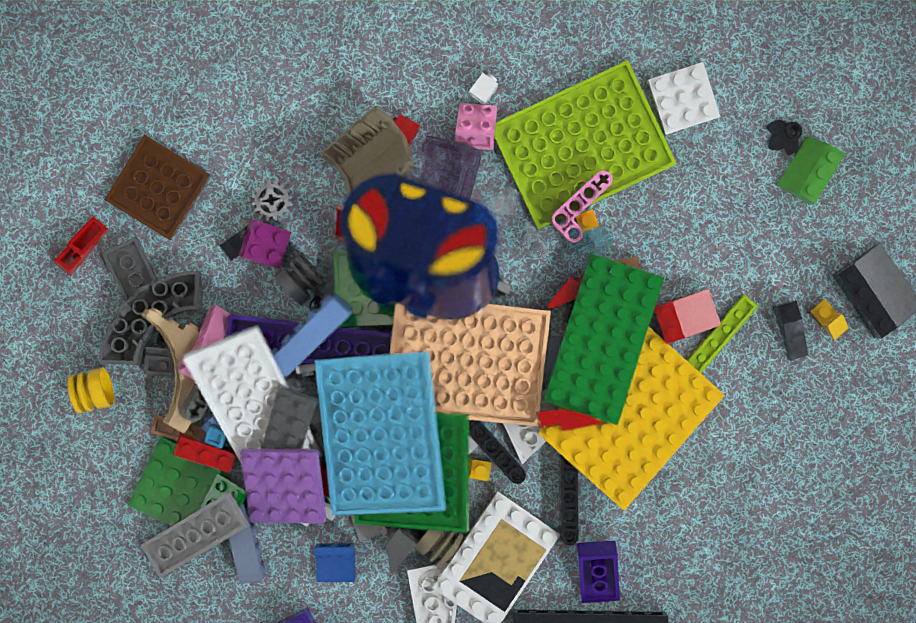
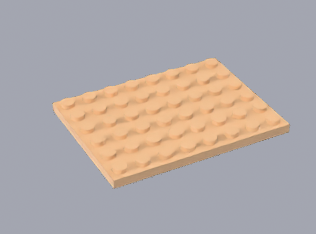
M397 293L390 354L429 351L435 412L469 413V420L538 427L536 412L540 410L551 311Z

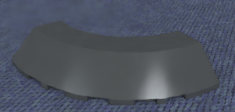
M185 271L160 277L138 289L120 306L113 320L109 323L106 335L102 340L99 363L143 364L146 346L156 328L141 316L145 309L152 310L155 308L163 313L162 317L168 320L182 312L202 310L203 286L200 271Z

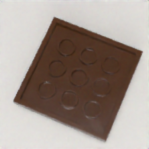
M144 134L104 200L168 240H172L211 175Z

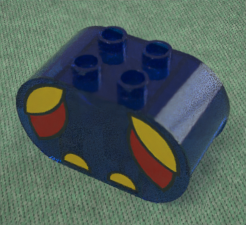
M394 174L378 175L363 181L345 199L339 218L349 270L356 284L369 293L373 301L383 306H390L392 302L405 306L411 315L420 319H427L431 315L443 320H458L470 317L490 303L499 284V265L495 257L499 244V227L495 216L485 205L475 200Z

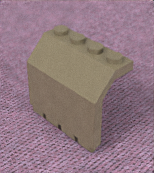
M377 105L321 152L322 158L335 166L345 179L351 204L356 202L363 192L374 185L384 194V190L388 191L399 182L398 177L402 179L412 171L411 167L414 165L405 135L390 115Z

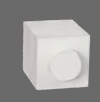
M482 73L470 89L469 95L485 105L498 88L497 79L489 73L487 75Z

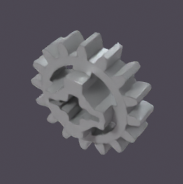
M267 180V185L262 182L260 183L261 189L255 187L257 195L254 194L251 197L255 198L256 201L251 204L257 206L254 212H261L260 218L266 215L267 221H270L271 217H273L274 221H278V216L284 219L285 212L290 214L288 207H293V204L289 201L294 199V197L288 195L291 192L289 188L284 189L286 184L282 183L279 186L278 180H275L274 184H272L271 180ZM275 188L281 190L284 195H277ZM266 191L265 196L261 198L263 192ZM271 196H273L276 199H279L277 201H274V205L267 202L268 200H271ZM282 203H285L283 208L279 211L278 208L280 207V205ZM261 206L269 207L271 213L264 211Z

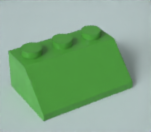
M807 136L777 186L808 205L815 204L845 156V153L829 143Z

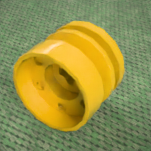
M104 367L89 370L88 376L85 372H81L78 375H69L67 383L68 393L72 406L78 414L93 411L95 407L102 409L113 406V386L111 378Z

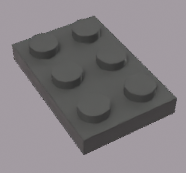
M134 237L102 253L124 302L138 289L158 279L138 237Z

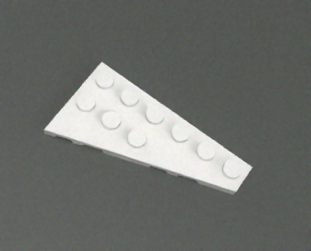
M449 561L445 562L440 568L435 564L407 569L416 623H455L457 604L432 588Z

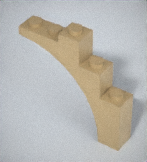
M145 309L141 316L153 324L163 336L170 349L175 368L174 396L163 422L184 434L192 421L183 419L180 415V409L196 382L179 372L178 368L183 360V356L192 352L199 335V328L190 322L189 324L181 323L179 326L172 319L168 321L162 317L163 313L157 309ZM201 391L199 392V395H198V397H199L200 400H202V399L204 398V396H203V394H202Z

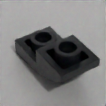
M248 225L219 245L230 261L238 257Z

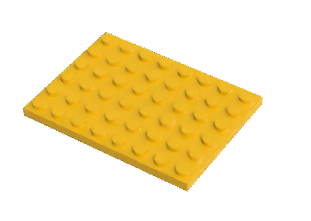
M648 327L618 425L600 420L599 425L561 432L557 424L542 427L537 434L618 507L625 511L725 395L669 344H666L656 332ZM559 407V408L557 409V410H564V411L575 412V411H572V410H569V409H566V408H563V407Z

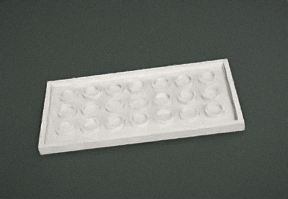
M258 326L183 356L184 362L241 464L240 452L242 449H261L278 388L281 385L289 388ZM309 427L303 449H318V456L321 457L322 450Z

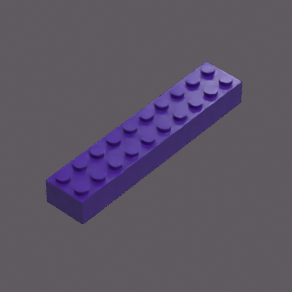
M230 314L226 338L258 326L271 351L274 348L278 349L282 345L280 342L288 334L292 336L295 333L294 328L300 322ZM337 327L302 362L315 364V360L390 354L392 333Z

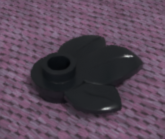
M776 120L766 126L767 130L773 134L768 142L770 150L777 151L784 148L788 156L797 151L799 147L798 139L802 135V127L799 123H786L783 120ZM790 128H793L795 130L794 135H791L789 133Z

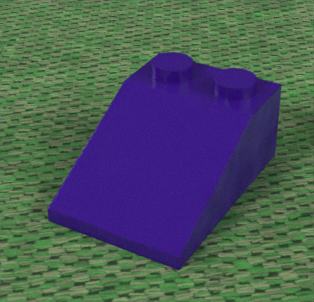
M616 541L577 543L582 603L620 601Z

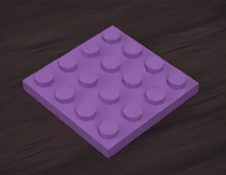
M318 449L241 450L240 455L250 522L325 524L327 519Z

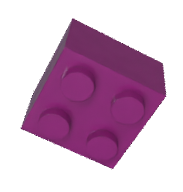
M250 219L238 256L280 269L291 232Z

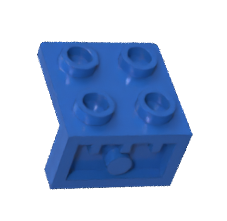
M317 543L315 545L314 555H316L317 582L355 581V543Z

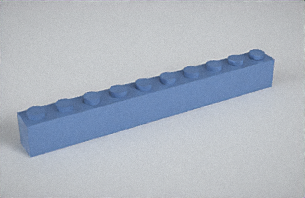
M336 292L331 297L327 295L320 303L322 306L318 310L314 308L307 316L309 319L305 323L301 321L294 328L295 333L292 336L288 334L280 342L282 345L278 349L274 348L271 350L284 379L351 314L353 308ZM211 411L203 418L205 422L201 428L206 433L210 423L221 427Z

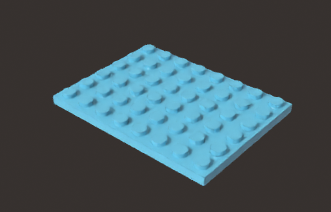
M429 351L315 360L332 515L444 511L446 506Z

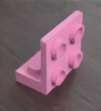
M460 103L455 131V147L493 150L497 106Z

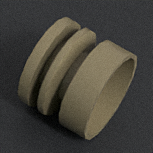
M425 529L414 549L422 555L431 550L432 554L429 561L432 562L439 556L435 565L440 568L455 554L463 534L459 532L452 538L455 533L454 531L446 533L441 530Z

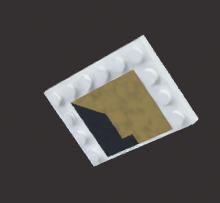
M497 491L432 588L483 623H501L560 534Z

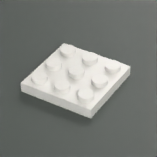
M703 62L647 80L664 135L720 117Z

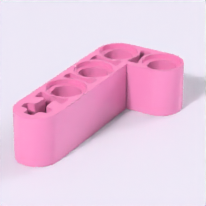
M608 171L598 172L552 215L551 224L566 241L575 243L582 238V229L573 219L611 185L613 179ZM605 176L607 178L606 184L602 183L598 188L594 186L600 181V177L603 178ZM589 188L593 191L592 198L584 196L583 192L585 189ZM570 202H577L579 210L576 212L570 210ZM556 215L564 216L565 223L563 225L555 222ZM570 229L577 230L578 237L576 239H571L568 236Z
M216 304L211 306L205 316L192 352L224 339L228 327L229 312ZM182 360L178 371L194 380L186 363Z

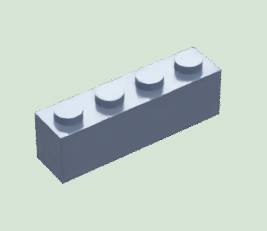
M247 501L242 503L240 510L248 521L249 526L229 537L240 584L261 580L267 572L266 562L262 561L260 555L263 553L261 543H257L256 535H258L257 527L250 522Z

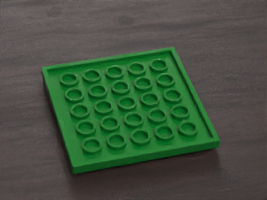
M435 412L446 506L444 511L355 514V524L468 532L469 413Z

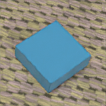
M210 423L203 443L222 449L226 435L221 427Z

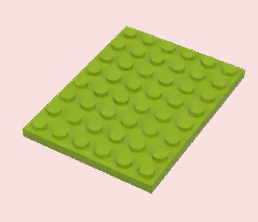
M628 60L496 122L494 139L537 230L550 225L552 215L600 171H608L612 175V183L588 206L677 164ZM605 176L603 178L600 177V181L594 186L598 188L602 183L606 184L607 178ZM587 188L584 190L583 193L586 198L593 197L591 189ZM574 201L570 202V210L578 211L579 204ZM556 215L555 222L563 219L564 216Z

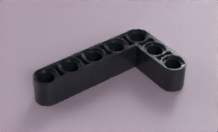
M470 420L469 435L511 482L514 484L523 483L526 479V472L519 462L482 421ZM476 427H482L484 434L479 437L475 436L473 430ZM489 441H494L497 447L495 450L490 451L486 448V444ZM503 455L510 458L509 463L506 465L499 463V458ZM514 470L522 471L521 478L514 479L512 472Z
M560 454V537L564 544L571 546L577 543L579 538L578 470L571 463H565L564 457ZM572 473L574 476L573 480L565 482V474ZM568 492L574 495L571 501L564 500V495ZM573 512V519L565 520V513ZM567 531L574 532L573 538L569 540L564 538V534Z

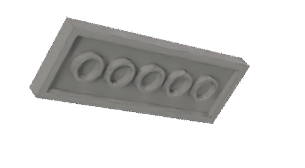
M229 491L146 541L141 547L159 578L248 527L249 523Z

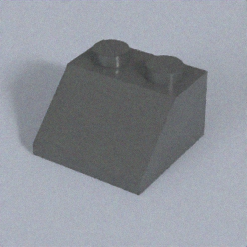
M393 527L387 536L389 538L386 544L392 574L417 545L422 535L418 529Z

